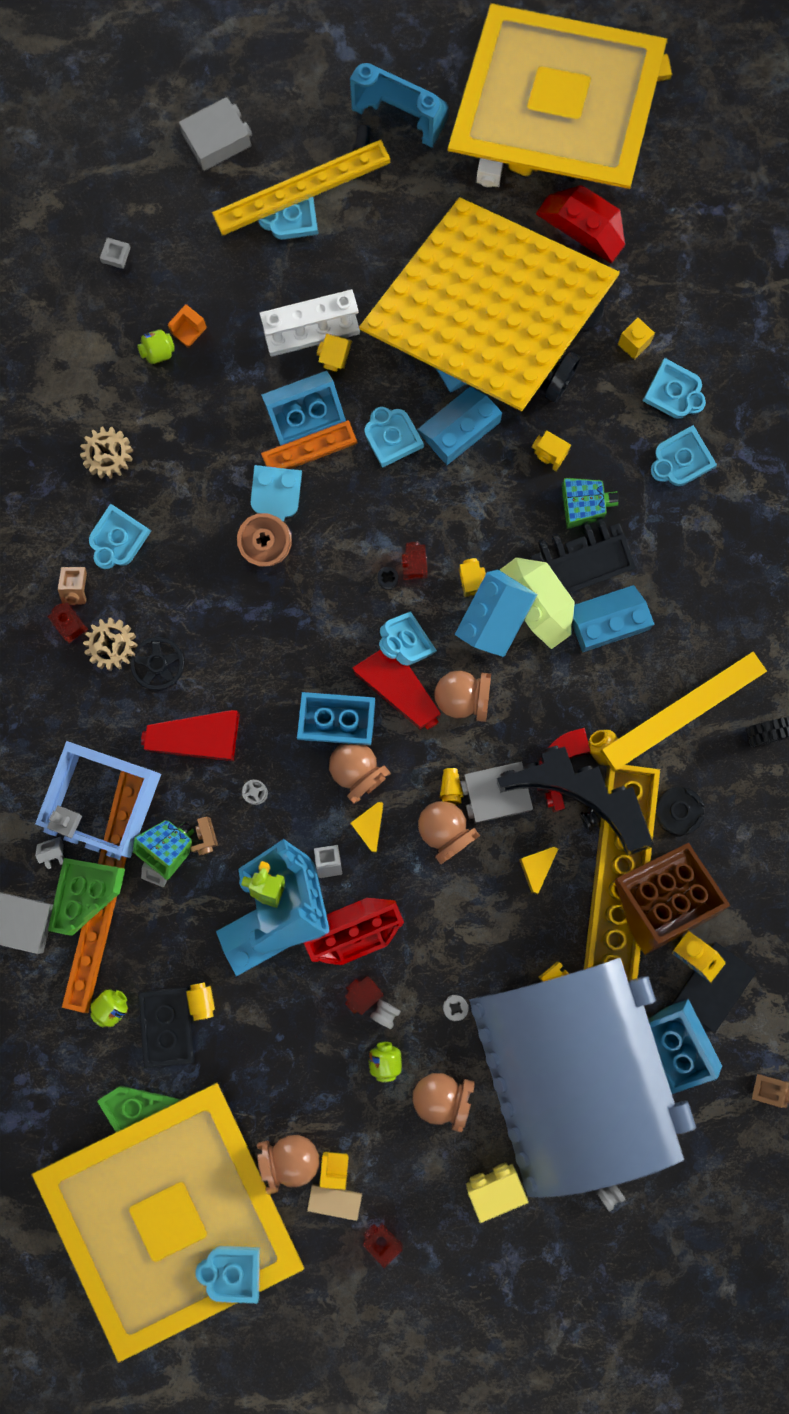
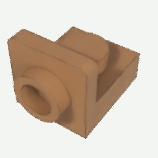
M61 567L58 592L62 604H86L84 589L87 572L85 567Z
M207 816L197 819L199 825L195 826L199 840L203 839L204 843L190 847L191 852H198L199 856L213 852L212 847L218 846L211 818Z
M757 1074L752 1099L785 1108L789 1103V1082Z

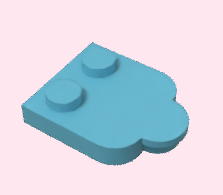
M313 197L260 219V226L265 230H272L273 235L278 239L317 235L318 228Z
M666 358L661 362L642 400L677 419L685 417L688 413L697 414L701 412L706 403L704 395L700 392L702 388L701 379L696 374Z
M378 407L372 412L371 421L365 426V436L382 468L424 448L422 439L404 410L394 409L391 411L386 407Z
M692 425L658 445L655 453L656 461L652 464L651 474L659 482L669 480L675 486H683L716 468L717 464L696 428Z
M255 465L251 494L253 510L258 514H271L284 521L285 517L293 516L299 506L302 471Z
M110 504L89 536V544L95 550L94 561L96 565L102 569H110L115 564L120 566L129 564L151 530Z
M411 611L388 620L380 628L382 639L379 642L381 651L388 658H396L403 665L408 666L437 651Z
M218 1246L211 1251L207 1259L202 1260L197 1265L195 1271L196 1278L202 1285L206 1286L207 1294L212 1300L217 1302L258 1303L260 1247Z

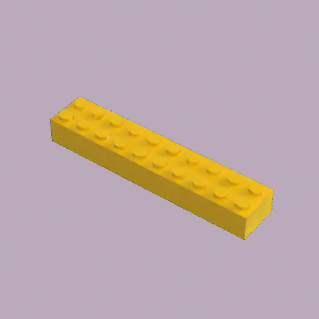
M608 765L605 778L608 794H612L611 790L617 787L625 786L626 789L633 787L653 840L660 769L624 765L613 772ZM601 817L584 969L621 958L627 980L630 981L638 978L641 949L630 933L614 880L650 862L652 847L627 856L618 836Z

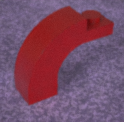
M585 728L563 734L549 746L565 747L569 759L586 755L590 752ZM547 790L548 793L544 794L547 807H552L553 812L565 809L562 794Z

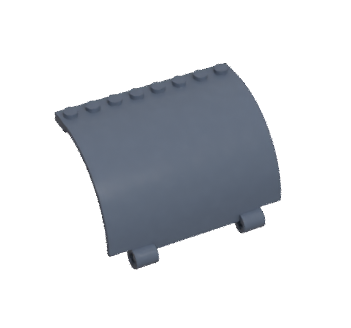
M617 958L548 981L469 1000L472 1015L475 1018L479 1031V1038L485 1051L486 1062L493 1078V1086L497 1092L501 1112L507 1125L508 1136L516 1155V1163L519 1166L523 1186L528 1197L564 1196L597 1190L655 1173L684 1160L676 1134L691 1131L696 1128L688 1101L677 1103L673 1101L644 1005L656 1002L648 976L628 981L621 958Z

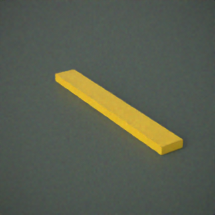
M378 140L212 212L223 236L390 163V157L382 141Z
M752 652L600 752L613 772H615L767 672V670L755 653Z

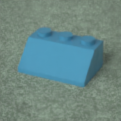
M328 371L261 395L280 446L346 421L334 382Z
M470 386L419 427L417 432L442 461L448 465L498 425L501 421L502 412L487 395Z
M500 570L487 572L455 635L474 648L504 657L538 594Z
M632 585L575 604L572 626L583 653L648 631L654 626V622L646 601L637 588Z
M302 692L297 740L371 745L375 716V698Z
M257 909L216 931L224 954L236 976L289 948L286 947L263 954L251 947L250 933L255 929H260Z
M688 999L665 1007L648 1019L672 1094L718 1078L722 1064Z

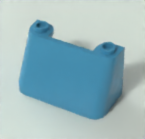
M360 64L350 78L352 110L362 114L367 107L373 106L377 110L382 101L387 102L420 118L417 129L423 132L422 143L430 147L434 146L448 120L449 106L446 102L435 94L372 64Z
M283 839L238 869L240 886L244 876L253 878L254 873L260 872L259 865L261 861L269 863L270 870L268 874L276 877L277 874L284 876L286 887L277 908L265 905L255 899L260 929H255L250 933V945L255 951L264 954L315 940L329 933V925L317 871L313 861L305 853ZM241 886L245 892H249V888Z

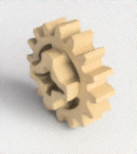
M101 427L98 434L95 430H92L93 437L85 436L88 443L81 444L80 446L85 451L80 454V457L85 460L83 462L86 469L90 468L89 471L92 475L98 472V476L103 479L105 474L112 479L115 472L120 476L121 468L128 469L126 461H132L129 453L133 452L131 446H128L130 443L128 438H123L124 435L121 431L115 434L113 427H110L108 432H106L104 427ZM120 445H121V450H122V451H121V456L118 455V451H119V449H120V447H119ZM92 450H95L94 460H92ZM101 450L104 451V452L106 451V452H108V453L111 452V454H112L113 456H111L110 454H106V453L103 454V453L101 452Z
M112 618L108 619V623L100 619V626L96 627L92 624L91 627L94 631L92 633L86 632L85 634L90 638L89 641L83 642L86 647H89L85 654L92 656L89 661L93 664L98 662L97 667L103 669L105 665L109 671H112L113 665L118 669H122L121 663L124 661L126 664H129L130 662L127 657L135 656L131 649L137 647V644L131 640L136 638V635L129 633L131 628L129 625L123 627V622L120 619L116 624ZM110 629L118 630L123 634H112ZM108 637L113 641V652L107 647L109 645ZM125 646L124 651H123L122 654L120 655V652H121L122 648ZM107 654L110 659H103L99 655Z

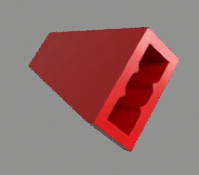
M379 650L353 667L354 674L419 730L424 727L429 730L439 723L438 718H440L441 713L409 665L401 664L396 658H388Z
M236 710L147 725L146 731L142 732L141 745L144 746V750L147 752L234 761L240 714Z

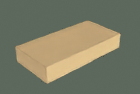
M312 1184L307 1211L357 1221L362 1193L343 1189L320 1188V1185Z

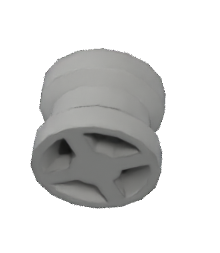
M249 780L242 788V795L245 801L251 805H260L267 799L268 790L261 781Z
M451 995L444 1001L443 1011L450 1020L460 1021L468 1013V1004L462 996Z
M379 999L377 1002L378 1007L375 1012L371 1013L370 1018L392 1029L394 1025L393 1020L396 1016H399L401 1011Z
M616 1185L595 1190L609 1212L614 1209L616 1203H622L626 1200Z

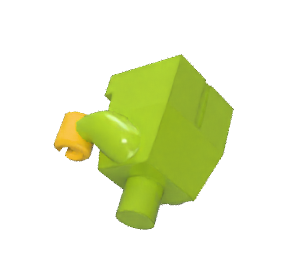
M261 861L259 865L260 872L254 873L253 878L244 876L241 886L249 888L250 895L261 903L277 908L286 887L284 876L278 874L276 877L268 874L270 870L269 863Z

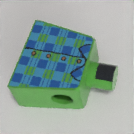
M565 478L563 480L562 494L567 529L583 525L586 522H595L599 517L604 519L606 507L618 506L617 491L604 493L601 480Z
M163 821L134 838L133 853L168 880L189 855L192 843L189 837L194 833V830L186 822L177 828L170 821Z

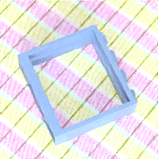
M66 741L35 824L44 827L43 832L46 834L57 836L56 832L47 828L50 822L49 818L57 806L62 805L79 757L144 778L119 846L77 830L72 839L66 836L63 839L74 844H78V841L85 842V848L99 852L100 848L107 850V856L118 860L121 859V856L131 858L134 838L141 831L161 774Z

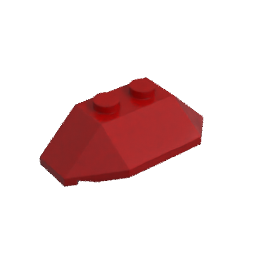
M583 185L550 194L536 212L537 216L611 264L625 246L620 209Z
M365 898L327 914L329 933L321 938L304 942L311 961L343 965L388 946L399 927L404 924V921L394 900Z

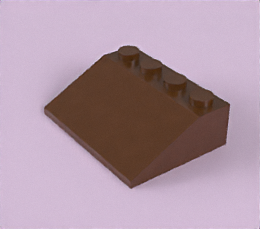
M689 843L614 880L630 933L644 955L717 917L731 906Z

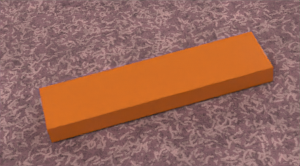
M347 420L263 452L261 455L267 467L292 469L357 444V440L350 422Z

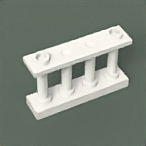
M353 289L260 312L271 357L319 345L320 342H324L326 334H333L342 338L360 334L355 315L359 312Z

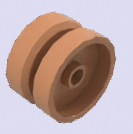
M259 513L248 517L241 524L237 534V546L241 555L248 562L258 566H274L288 556L292 546V535L288 526L280 518L268 513ZM263 536H267L270 541H267V545L261 543Z

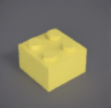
M500 1164L493 1168L494 1172L485 1176L483 1173L476 1174L469 1178L470 1182L466 1183L480 1223L528 1203L513 1164Z

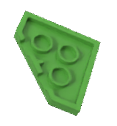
M64 858L48 931L64 935H74L120 894L125 869Z
M119 1086L97 1102L115 1132H118L182 1099Z

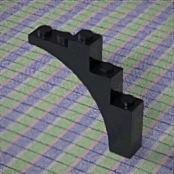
M549 747L544 750L545 753L541 754L542 764L539 765L538 762L524 766V770L518 772L509 770L500 774L501 777L497 778L500 793L516 789L539 788L560 792L581 801L592 808L609 824L618 836L627 856L650 849L653 846L652 838L633 787L628 789L625 786L617 787L611 790L612 794H608L599 767L592 768V766H586L579 769L578 773L575 774L565 747Z

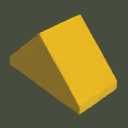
M382 802L376 803L351 822V825L371 852L377 853L383 810Z
M552 847L519 859L532 893H539L558 848Z

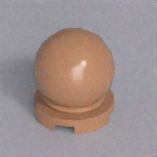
M461 670L452 671L443 676L437 683L434 691L435 701L440 710L445 715L455 719L466 718L474 713V715H477L476 721L486 722L491 673H481V679H476L471 673Z
M342 743L336 747L330 756L329 771L333 780L341 787L350 788V793L347 797L353 804L360 801L359 797L365 792L368 794L386 779V776L391 774L386 766L377 767L376 757L373 751L366 745Z
M446 801L427 805L421 812L418 820L419 832L423 841L430 847L439 849V854L435 857L440 864H443L480 836L475 828L470 831L466 829V818L462 810L453 803Z
M431 1073L422 1078L413 1091L412 1102L420 1118L426 1122L442 1125L450 1121L452 1130L462 1133L471 1105L468 1104L470 1092L473 1093L474 1082L464 1079L463 1083L458 1085L452 1077L444 1073Z
M288 1135L279 1139L274 1147L270 1146L268 1140L257 1143V1148L262 1149V1154L257 1156L262 1181L268 1180L269 1187L266 1188L268 1195L277 1193L280 1184L287 1187H300L309 1183L315 1176L319 1166V1154L315 1145L308 1138L301 1135Z

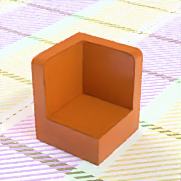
M187 304L168 323L171 334L187 347H190L207 328L204 318Z

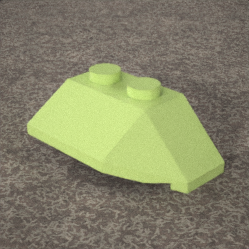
M514 558L500 569L504 574L538 594L524 620L529 628L547 646L553 649L572 635L575 601L548 563Z

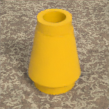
M444 769L439 798L454 805L461 804V798L464 796L458 769Z

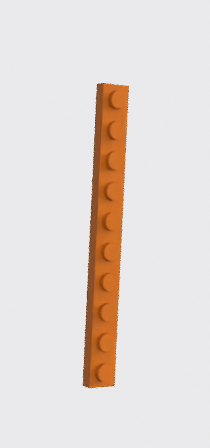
M124 771L120 772L104 841L120 845L144 778ZM101 849L98 864L124 869L127 857L121 856V859L118 860L107 856V850ZM117 896L81 928L62 1008L82 1013L89 1012Z

